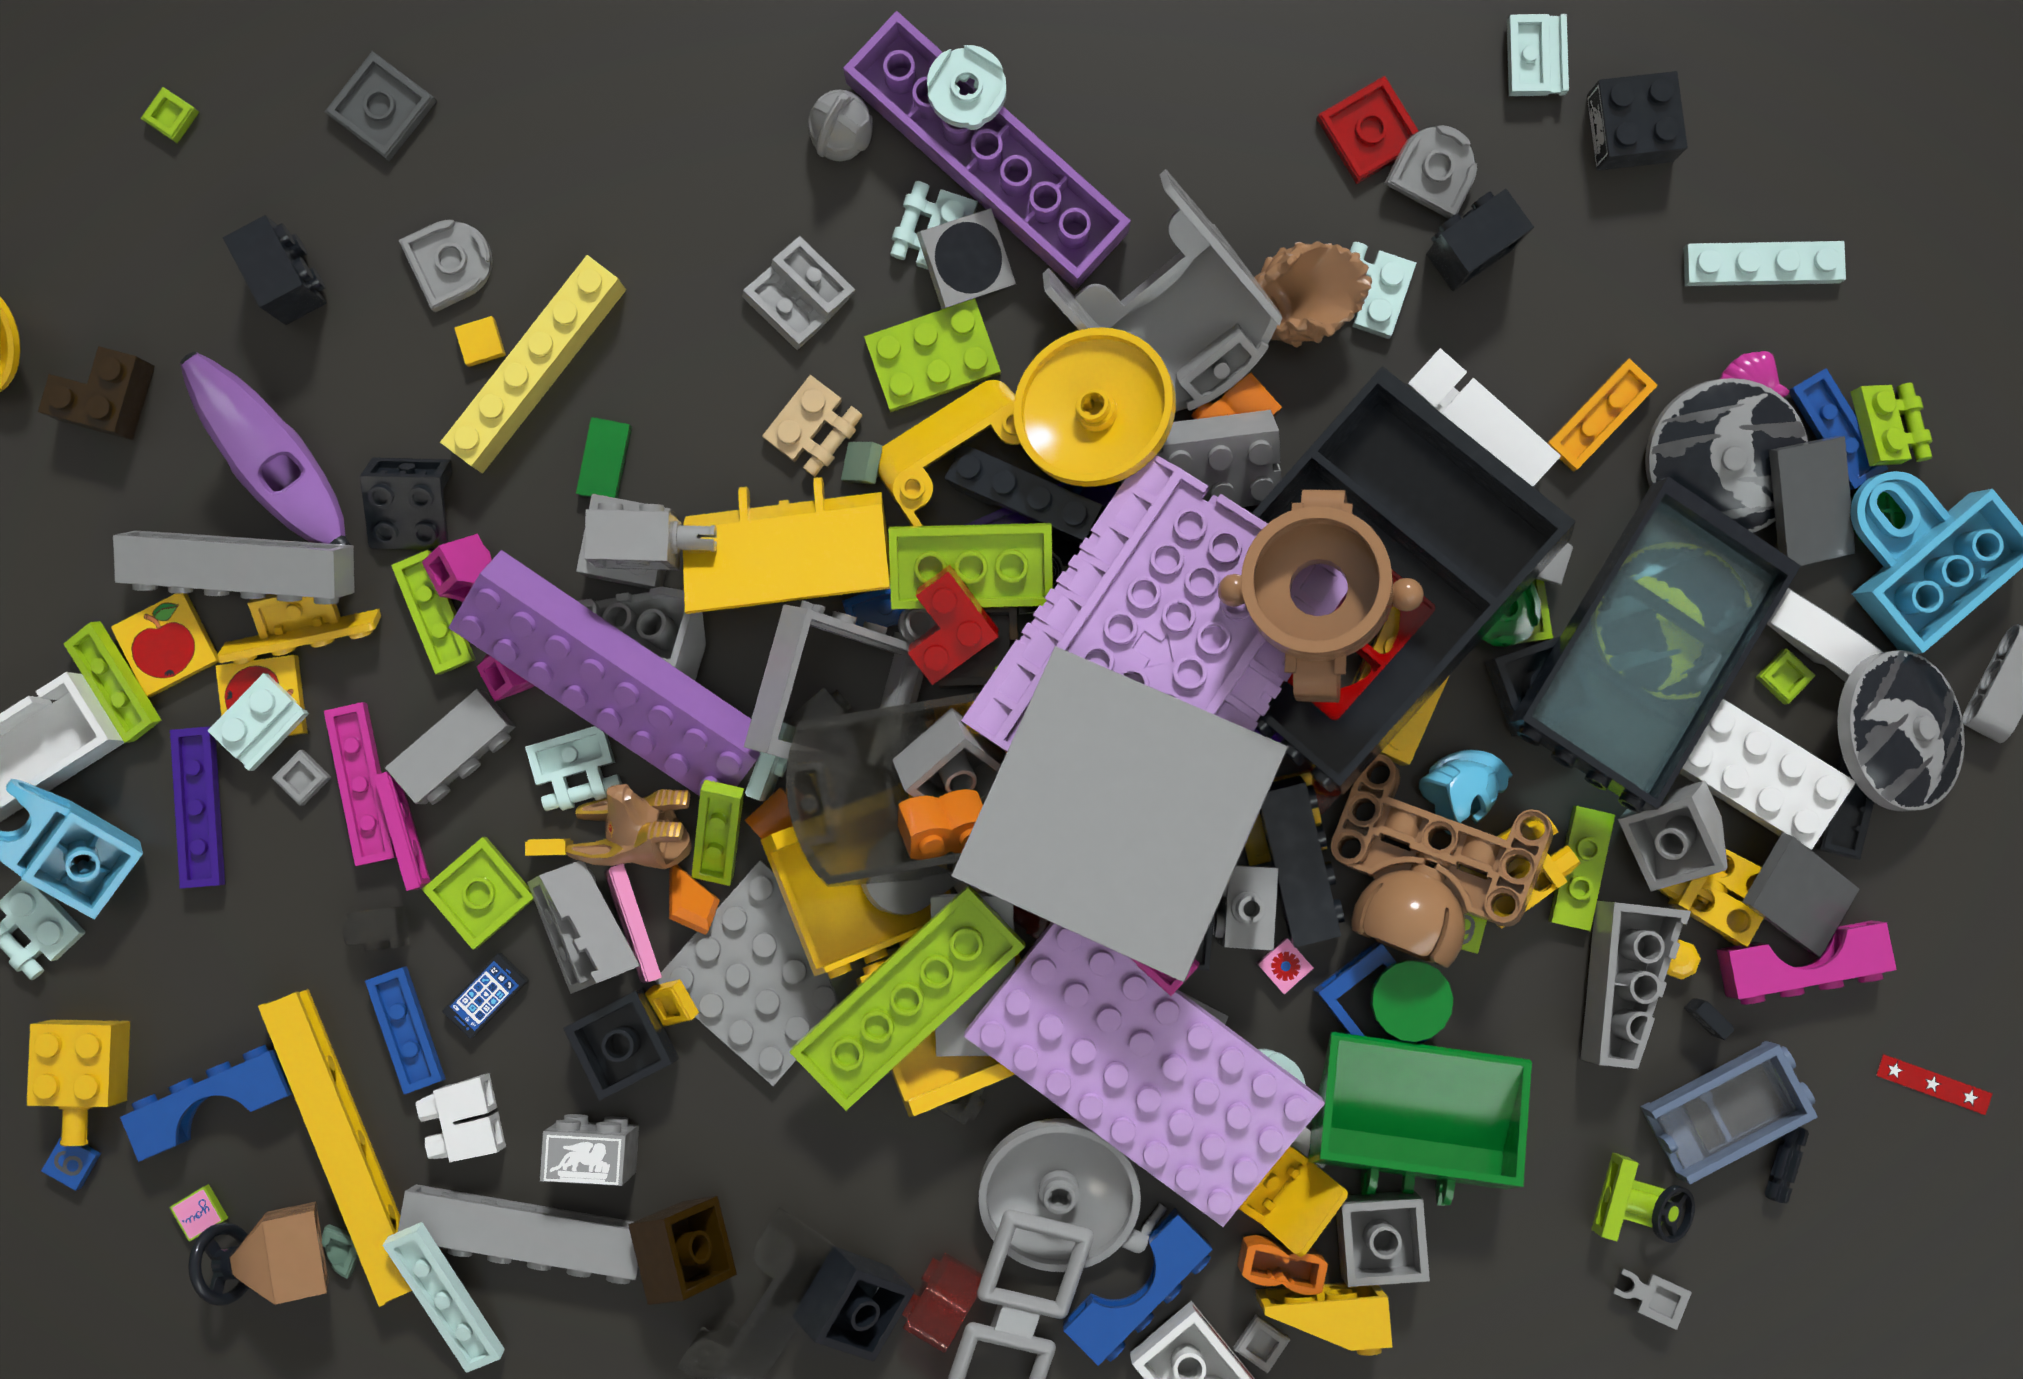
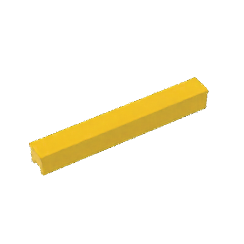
M306 989L276 1001L261 1004L258 1008L377 1304L381 1307L390 1300L412 1291L382 1246L388 1236L398 1232L400 1214L310 991Z

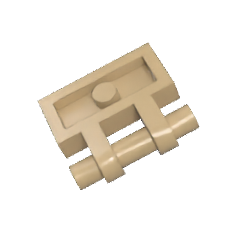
M809 375L762 437L793 462L805 450L811 455V458L803 466V469L815 477L823 466L828 467L835 459L833 453L844 439H850L856 432L854 427L863 415L852 406H850L843 417L835 414L834 411L841 404L842 399L812 375ZM827 423L833 429L821 445H819L812 439L823 425Z

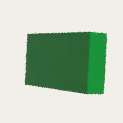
M591 417L576 490L578 496L591 498L592 494L618 498L632 429L630 424Z

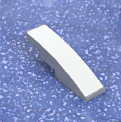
M1789 588L1767 623L1768 626L1811 661L1825 665L1845 682L1855 667L1863 660L1872 655L1884 653L1847 625Z

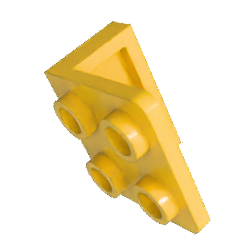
M1290 1145L1238 1209L1262 1224L1291 1252L1302 1257L1306 1255L1345 1202L1348 1192L1319 1166L1308 1162L1309 1158Z

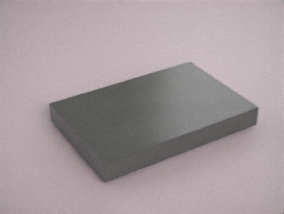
M1834 436L1769 450L1778 550L1801 566L1855 554L1854 532L1850 515L1851 498L1845 436Z
M1782 832L1742 902L1806 951L1821 957L1860 889L1794 836Z

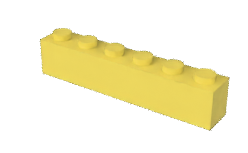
M586 255L440 443L483 474L625 293L626 288L621 281Z

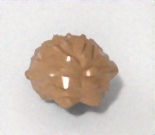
M1316 241L1313 244L1296 242L1292 248H1280L1273 258L1267 257L1261 273L1254 278L1283 317L1280 326L1277 325L1271 339L1283 341L1294 347L1301 346L1304 341H1314L1319 344L1325 335L1327 337L1333 336L1335 331L1339 330L1345 322H1350L1354 314L1362 310V305L1365 303L1364 300L1367 298L1372 284V278L1366 275L1369 267L1360 260V254L1357 252L1351 253L1349 249L1342 248L1338 244H1323L1320 241Z

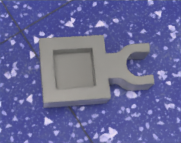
M1621 1268L1620 1274L1631 1278L1632 1288L1624 1292L1614 1287L1612 1293L1626 1299H1639L1640 1302L1636 1310L1638 1313L1677 1330L1692 1292L1654 1274L1650 1275L1646 1285L1639 1280L1637 1275Z

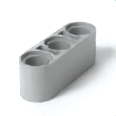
M2019 624L2012 626L2003 636L1962 716L1963 725L1997 743H2003L2011 736L2023 715V626Z

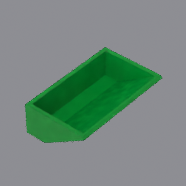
M1331 1032L1318 1095L1323 1098L1325 1104L1312 1120L1308 1162L1361 1169L1362 1195L1368 1196L1370 1194L1375 1195L1379 1172L1403 1175L1401 1191L1404 1194L1411 1195L1414 1193L1415 1177L1436 1180L1437 1205L1441 1206L1451 1205L1455 1183L1506 1190L1523 1187L1532 1062L1530 1059Z

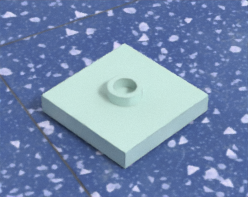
M783 722L778 739L792 743L797 727ZM760 752L745 791L746 796L759 801H766L773 794L778 778L783 777L789 760Z

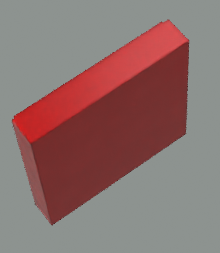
M1385 76L1318 114L1316 118L1356 184L1394 163L1405 142L1419 131Z

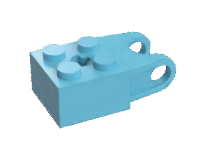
M11 779L6 785V791L15 797L30 815L27 822L21 828L9 832L0 831V861L21 876V879L95 920L142 856L143 851L140 841L66 798L27 782ZM82 854L89 855L90 861L81 860L78 864L74 863V857Z

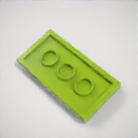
M1051 523L889 527L891 609H925L916 597L917 588L948 565L952 566L982 607L1043 606L1046 602L1045 596L1051 588L1053 589Z

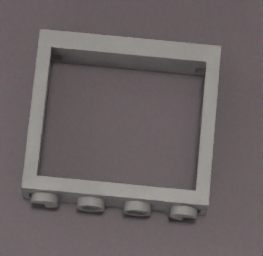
M802 601L800 607L784 604L744 747L892 788L897 774L892 760L903 751L924 676L908 654L911 643L906 641L899 632H894L893 637L886 635L887 627L864 622L863 627L855 625L857 617L833 611L832 617L825 615V607L806 601ZM810 626L894 653L864 763L778 739Z

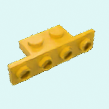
M266 594L265 598L250 599L247 603L259 635L225 642L217 657L219 663L233 661L234 664L238 665L250 662L257 658V655L272 653L273 656L285 655L294 651L296 647L307 644L314 648L322 647L332 643L335 638L339 637L363 638L370 635L376 629L382 615L380 609L341 617L337 604H315L314 597H302L301 601L283 602L278 601L275 594Z

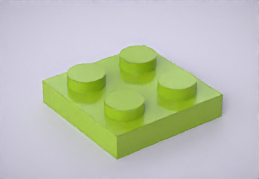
M482 837L422 888L423 892L473 950L480 947L534 900L529 886L487 837Z

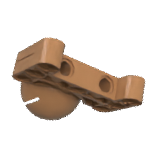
M1379 754L1354 782L1331 842L1332 854L1338 862L1349 869L1375 879L1361 893L1355 904L1351 919L1352 931L1367 938L1374 937L1377 942L1430 963L1436 962L1437 965L1448 968L1455 961L1463 945L1466 933L1465 914L1469 913L1504 927L1513 926L1521 920L1552 842V825L1547 816L1539 810H1526L1517 816L1508 839L1505 840L1395 800L1394 797L1400 784V772L1390 758ZM1387 766L1390 769L1388 780L1382 784L1372 783L1370 779L1372 771L1376 767ZM1367 802L1375 804L1376 811L1373 818L1368 821L1357 820L1356 812L1360 805ZM1530 821H1539L1545 826L1544 834L1537 840H1528L1522 835L1523 827ZM1441 830L1449 831L1452 835L1450 845L1441 850L1433 848L1431 845L1433 835ZM1387 838L1409 846L1411 851L1386 843L1384 839ZM1352 839L1359 840L1361 843L1360 853L1355 858H1344L1342 854L1343 845ZM1515 859H1525L1530 863L1529 873L1519 879L1509 876V864ZM1429 863H1430V864L1435 865V867L1432 868V867H1429L1428 865H1429ZM1460 866L1487 875L1488 879L1485 880L1459 870ZM1503 896L1513 898L1516 903L1514 912L1507 917L1497 916L1493 909L1496 900Z

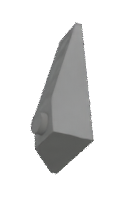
M656 587L650 588V592L631 595L627 592L616 594V598L598 601L592 599L578 601L694 681L696 680L706 646L703 613H685L684 590Z

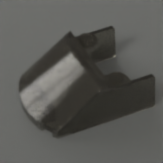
M979 693L799 721L787 761L786 796L788 811L795 837L803 855L815 874L827 887L922 880L923 877L954 871L961 853L949 852L941 857L924 860L910 858L897 826L898 804L909 799V795L903 788L892 760L951 708L965 716Z

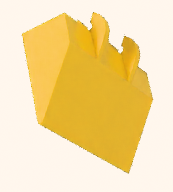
M819 477L814 478L815 500L790 503L789 500H781L779 505L750 508L749 488L739 487V510L685 516L683 525H716L717 538H700L714 539L717 542L715 552L710 550H683L685 613L691 614L890 589L889 541L882 492L825 499L823 478Z

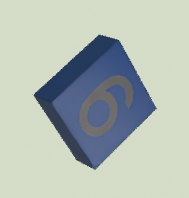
M60 1137L41 1171L76 1191L84 1185L101 1153L88 1145L61 1146Z

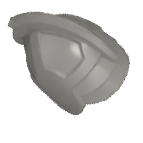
M833 90L825 93L816 101L808 117V128L817 154L821 157L841 162L852 159L869 146L873 133V117L869 114L865 102L858 95L847 90Z

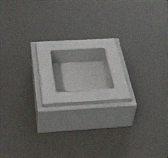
M299 750L272 777L299 806H304L332 778L305 750Z
M1255 1314L1233 1348L1240 1355L1268 1373L1289 1343L1290 1338Z

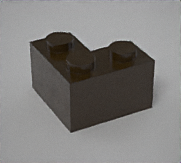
M98 346L88 383L85 384L49 374L38 412L58 421L133 440L155 366L137 356Z

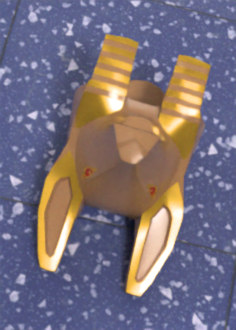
M628 784L609 787L607 789V798L582 804L576 808L575 813L578 819L605 821L606 839L567 845L566 854L570 858L601 866H614L632 862L647 867L667 869L677 865L690 854L692 842L683 823L677 819L673 810L688 809L690 804L689 791L660 789L649 796L641 798L631 790Z

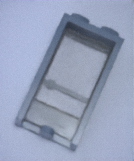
M1764 1041L1760 1046L1663 1097L1640 1106L1678 1179L1692 1184L1818 1117L1812 1107L1815 1104V1098L1804 1082L1800 1083L1793 1071L1796 1068V1063L1786 1047H1780L1779 1044Z

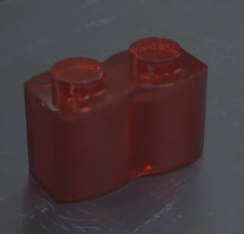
M945 1252L940 1261L932 1258L921 1277L922 1280L927 1282L920 1296L913 1294L902 1313V1316L907 1318L903 1329L945 1353L977 1298V1290L982 1274Z

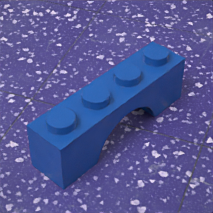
M266 1045L244 1053L242 1056L245 1062L231 1067L230 1062L227 1061L206 1070L208 1078L196 1084L191 1077L168 1087L171 1095L158 1100L156 1094L132 1103L134 1111L121 1116L120 1119L138 1162L191 1140V1124L195 1112L210 1096L217 1095L232 1098L252 1112L292 1095V1090L276 1050L268 1051Z
M1176 1208L1149 1235V1244L1153 1252V1267L1143 1287L1133 1295L1122 1299H1105L1090 1294L1063 1321L1064 1332L1098 1366L1105 1359L1109 1362L1114 1360L1125 1348V1338L1133 1330L1137 1333L1141 1332L1154 1318L1152 1311L1162 1301L1166 1304L1172 1301L1183 1287L1180 1282L1190 1272L1194 1275L1199 1273L1211 1259L1208 1254L1213 1249L1209 1241Z

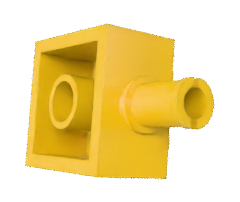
M47 1020L30 1024L27 1106H58V1109H62L61 1146H83L88 1144V1110L90 1108L110 1107L127 1101L130 1021Z

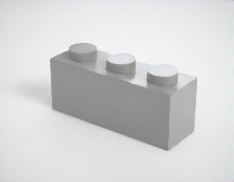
M476 689L389 763L385 769L415 804H427L430 802L431 805H434L451 791L448 785L458 776L464 779L481 765L478 759L486 752L491 750L494 753L506 745L511 739L508 733L516 726L486 691Z

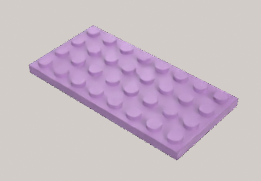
M1053 922L1048 925L964 1031L965 1038L1222 1227H1224L1325 1104L1321 1096L1182 992L1177 990L1170 996L1145 974L1131 958Z

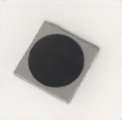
M991 208L916 233L942 309L1016 284Z

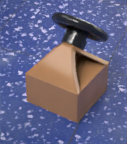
M316 1201L268 1211L249 1234L240 1226L227 1222L217 1223L206 1228L193 1244L188 1263L190 1281L199 1297L209 1304L224 1306L236 1302L251 1288L276 1305L327 1293L329 1279ZM219 1235H229L240 1246L220 1248L214 1238ZM204 1251L211 1259L213 1276L210 1287L205 1283L202 1275L201 1263ZM226 1280H240L232 1290L223 1293Z

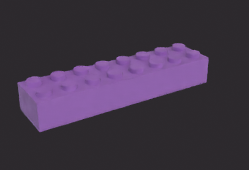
M896 11L843 67L847 85L986 210L991 208L996 219L1077 290L1127 236L1131 220L1004 106L991 121L985 123L977 130L955 127L938 117L928 100L927 76L932 63L943 52ZM971 78L967 82L959 80L956 85L960 88V94L964 96L968 93L974 94L977 91L974 88L975 80Z
M502 550L479 574L448 627L698 796H700L704 780L738 786L760 755L759 751L744 747L751 722L749 717Z

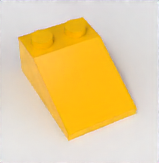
M1345 1282L1324 1284L1322 1293L1316 1295L1299 1294L1286 1287L1255 1290L1256 1298L1265 1316L1348 1350H1357L1359 1355H1378L1382 1353L1381 1348L1393 1347L1388 1296L1379 1285L1348 1287Z

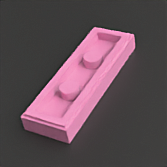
M620 864L610 867L605 871L604 875L627 943L640 965L636 967L640 982L648 983L662 978L625 866Z

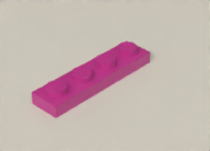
M365 702L325 710L324 715L355 866L397 858L373 777L381 773L368 705Z

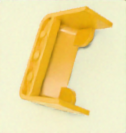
M998 380L983 382L882 446L877 474L910 526H922L914 512L925 506L933 494V484L925 468L989 427L993 428L1003 442L1011 445L1021 444L1014 424L1015 394L1005 383Z

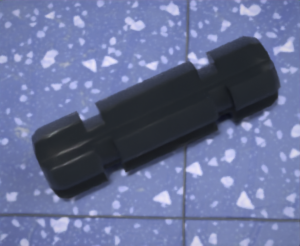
M1798 1127L1781 1137L1785 1141L1783 1145L1779 1144L1770 1174L1774 1178L1773 1181H1768L1765 1196L1768 1199L1783 1204L1789 1202L1793 1190L1789 1188L1790 1182L1795 1183L1804 1153L1800 1151L1801 1145L1806 1146L1809 1132L1805 1128Z

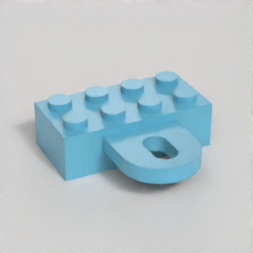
M1893 471L1869 478L1858 488L1853 497L1850 511L1853 528L1883 567L1854 591L1852 595L1897 650L1910 651L1915 654L1924 653L2023 568V525L1993 488L1969 493L1947 512L1920 479L1909 473ZM1880 493H1888L1904 511L1906 521L1901 529L1895 528L1878 508L1877 498Z

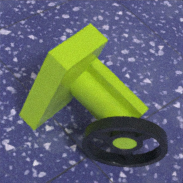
M1612 1152L1591 1230L1603 1238L1617 1242L1623 1219L1652 1227L1655 1235L1663 1241L1674 1243L1682 1239L1690 1229L1694 1219L1695 1201L1692 1193L1678 1185L1664 1189L1634 1180L1639 1163L1629 1157ZM1681 1192L1680 1194L1670 1198L1675 1193ZM1686 1201L1685 1216L1677 1230L1676 1223L1681 1216V1206ZM1662 1223L1665 1225L1670 1236L1664 1235L1661 1228Z

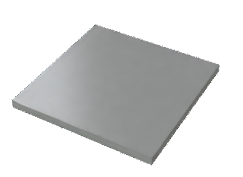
M1055 646L951 876L1185 982L1288 746Z

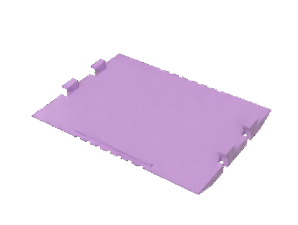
M1156 455L1145 467L1124 480L1092 527L1091 531L1093 533L1089 539L1086 537L1079 546L1080 552L1078 555L1074 554L1068 563L1070 567L1066 572L1062 571L1056 580L1058 584L1055 589L1051 588L1045 596L1046 602L1043 606L1039 605L1033 614L1035 616L1034 620L1026 624L1021 632L1023 633L1021 639H1016L961 721L1007 752L1053 649L1057 646L1254 731L1259 724L1256 721L1260 715H1265L1270 707L1268 705L1272 698L1276 699L1282 690L1280 688L1283 681L1287 682L1292 673L1284 672L1285 653L1273 647L1260 634L1252 621L1245 603L1236 607L1227 606L1218 596V586L1227 575L1242 574L1244 559L1251 543L1268 523L1222 494L1219 497L1212 495L1207 502L1203 498L1209 491L1208 485ZM1325 564L1310 565L1300 571L1293 580L1291 588L1292 600L1296 607L1306 614L1314 616L1328 615L1335 611L1347 593V581L1342 573L1333 566Z

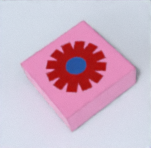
M1284 938L1274 947V951L1271 950L1256 963L1282 994L1288 992L1314 969L1298 949L1294 948L1288 938Z

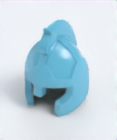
M1461 750L1437 761L1429 769V774L1420 779L1419 789L1424 798L1435 804L1436 815L1458 823H1462L1470 815H1473L1471 819L1476 824L1491 810L1496 802L1498 793H1503L1506 790L1509 778L1513 774L1501 759L1491 753L1479 750Z

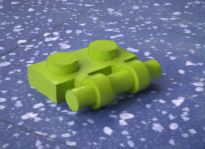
M1904 383L1896 387L1899 399L1895 398L1892 385L1860 386L1850 392L1869 466L1902 464L1912 459L1909 451L1912 448L1916 462L1932 458L1929 444L1933 440L1930 430L1924 427L1920 412L1924 407L1921 397L1915 394L1913 383ZM1904 415L1908 433L1904 432L1900 417Z

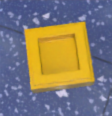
M492 316L454 327L465 364L468 367L506 356L495 318Z
M571 838L527 840L525 842V856L567 855V845H572L573 840Z
M681 979L654 985L645 992L663 1027L690 1021L699 1013Z

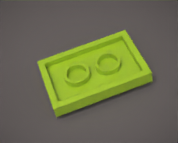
M975 298L864 336L890 413L1001 375V370Z

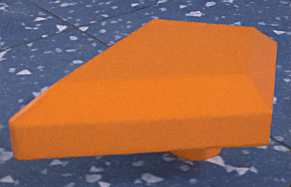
M674 865L669 870V919L706 935L720 900L697 880L691 878V875L679 865Z

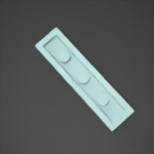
M1844 241L1687 244L1683 248L1685 286L1834 284L1846 280Z
M420 1222L388 1236L382 1246L465 1372H470L501 1359L505 1350L424 1224Z

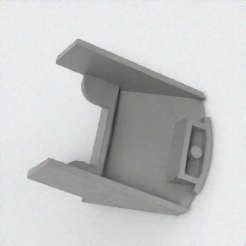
M1165 169L1159 174L1164 190L1179 207L1172 214L1168 222V233L1175 245L1181 250L1177 255L1121 301L1109 288L1101 284L1088 285L1074 296L1049 268L1043 272V282L1046 294L1078 330L1100 327L1114 328L1131 333L1148 343L1161 357L1170 373L1175 389L1176 411L1186 408L1190 411L1222 395L1238 383L1257 364L1268 349V343L1277 325L1280 326L1283 317L1215 224L1209 221Z

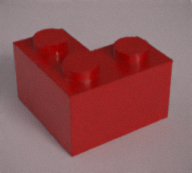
M948 565L917 588V599L936 622V625L909 645L908 654L931 685H934L998 638V627L951 565Z

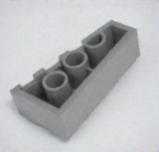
M1597 901L1593 921L1581 1060L1604 1066L1639 1068L1655 1020L1652 1016L1658 998L1663 997L1667 985L1664 980L1671 959L1676 958L1680 943H1677L1683 924L1687 925L1691 911Z

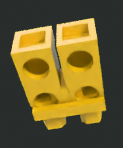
M1550 820L1554 836L1558 833V830L1553 824V822ZM1530 821L1523 827L1522 835L1528 840H1537L1544 834L1545 826L1539 821ZM1512 827L1497 837L1507 840ZM1568 845L1551 856L1547 853L1525 912L1554 890L1567 883L1568 881L1565 877L1581 863ZM1521 858L1513 860L1508 866V874L1517 879L1525 877L1530 871V863ZM1460 866L1459 870L1485 880L1488 879L1487 875ZM1500 897L1494 903V913L1500 917H1507L1514 912L1516 903L1511 897Z
M1727 849L1728 868L1725 871L1658 889L1666 897L1670 898L1669 905L1678 910L1691 911V918L1711 928L1736 946L1748 947L1764 919L1743 902L1739 901H1743L1762 867Z

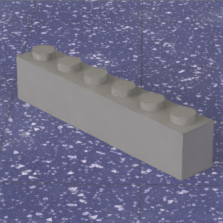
M139 530L113 535L115 583L132 584V590L150 591L158 589V586H168L169 593L180 594L191 593L194 588L204 589V595L226 596L229 595V591L240 592V597L244 599L265 598L266 594L277 595V600L283 602L301 601L302 597H314L315 604L339 603V597L355 593L353 545Z
M417 1184L405 1191L398 1232L422 1222L437 1246L448 1248L447 1253L450 1255L470 1257L472 1253L488 1255V1261L499 1264H509L512 1259L525 1261L528 1268L542 1271L551 1270V1266L566 1268V1273L575 1277H590L591 1273L607 1275L606 1280L616 1284H629L630 1280H636L640 1276L628 1224L634 1221Z

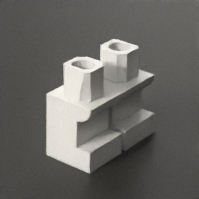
M490 1073L442 1086L434 1090L433 1094L416 1102L420 1121L424 1122L439 1118L442 1133L425 1138V1148L429 1159L448 1157L449 1162L497 1153L506 1147L498 1112L460 1121L461 1119L489 1113L497 1108Z

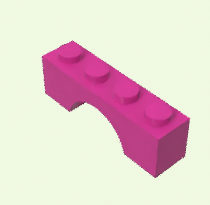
M475 534L439 545L422 561V564L440 597L452 598L463 602L477 577L492 561V558L479 535ZM488 654L477 665V669L494 702L534 687L533 684Z
M1872 920L1839 926L1822 956L1803 966L1792 967L1784 963L1776 956L1769 944L1753 942L1748 947L1731 946L1716 949L1725 995L1740 999L1743 1005L1766 1001V994L1779 992L1780 997L1805 994L1804 987L1818 985L1819 990L1836 989L1844 986L1843 980L1858 978L1860 983L1878 981L1883 979L1882 973L1897 970L1887 922Z

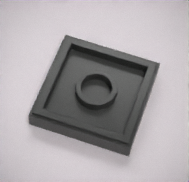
M372 51L324 112L390 162L437 101L432 95Z

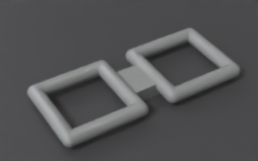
M1016 1210L1004 1212L977 1290V1296L981 1301L997 1304L991 1326L970 1322L965 1326L948 1379H965L977 1341L1037 1354L1029 1379H1046L1056 1351V1345L1052 1340L1033 1335L1040 1315L1057 1319H1064L1068 1315L1094 1239L1091 1229ZM1016 1228L1075 1242L1055 1301L996 1287Z

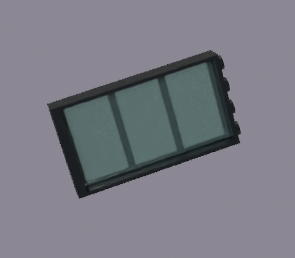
M1670 477L1653 483L1508 723L1519 730L1517 735L1524 741L1535 746L1541 744L1552 752L1551 758L1567 768H1573L1574 766L1585 773L1584 779L1592 786L1604 791L1609 789L1618 795V802L1625 808L1640 813V811L1658 810L1801 565Z

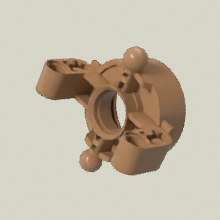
M1302 490L1301 503H1292L1291 511L1272 520L1255 537L1245 556L1242 574L1227 575L1218 586L1220 600L1231 607L1241 606L1245 603L1252 621L1260 634L1273 647L1285 653L1284 672L1293 673V693L1296 701L1339 703L1341 675H1346L1347 656L1364 647L1376 636L1383 624L1388 620L1392 604L1398 610L1412 611L1419 607L1424 597L1422 586L1414 579L1402 578L1393 584L1391 563L1383 542L1366 522L1352 514L1353 504H1347L1345 490ZM1325 564L1333 566L1342 573L1347 581L1348 590L1344 602L1337 610L1328 615L1314 616L1306 614L1297 608L1292 600L1291 588L1293 580L1300 571L1310 565Z

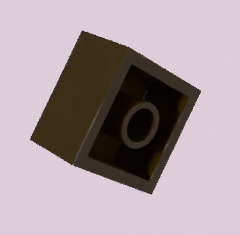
M718 1196L682 1201L628 1224L648 1305L684 1301L737 1275Z

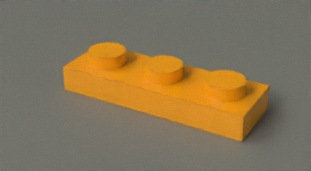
M1630 358L1627 359L1547 444L1561 455L1559 459L1575 472L1658 385Z

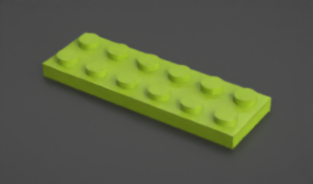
M968 884L791 1048L789 1053L847 1111L1022 951L1026 943Z

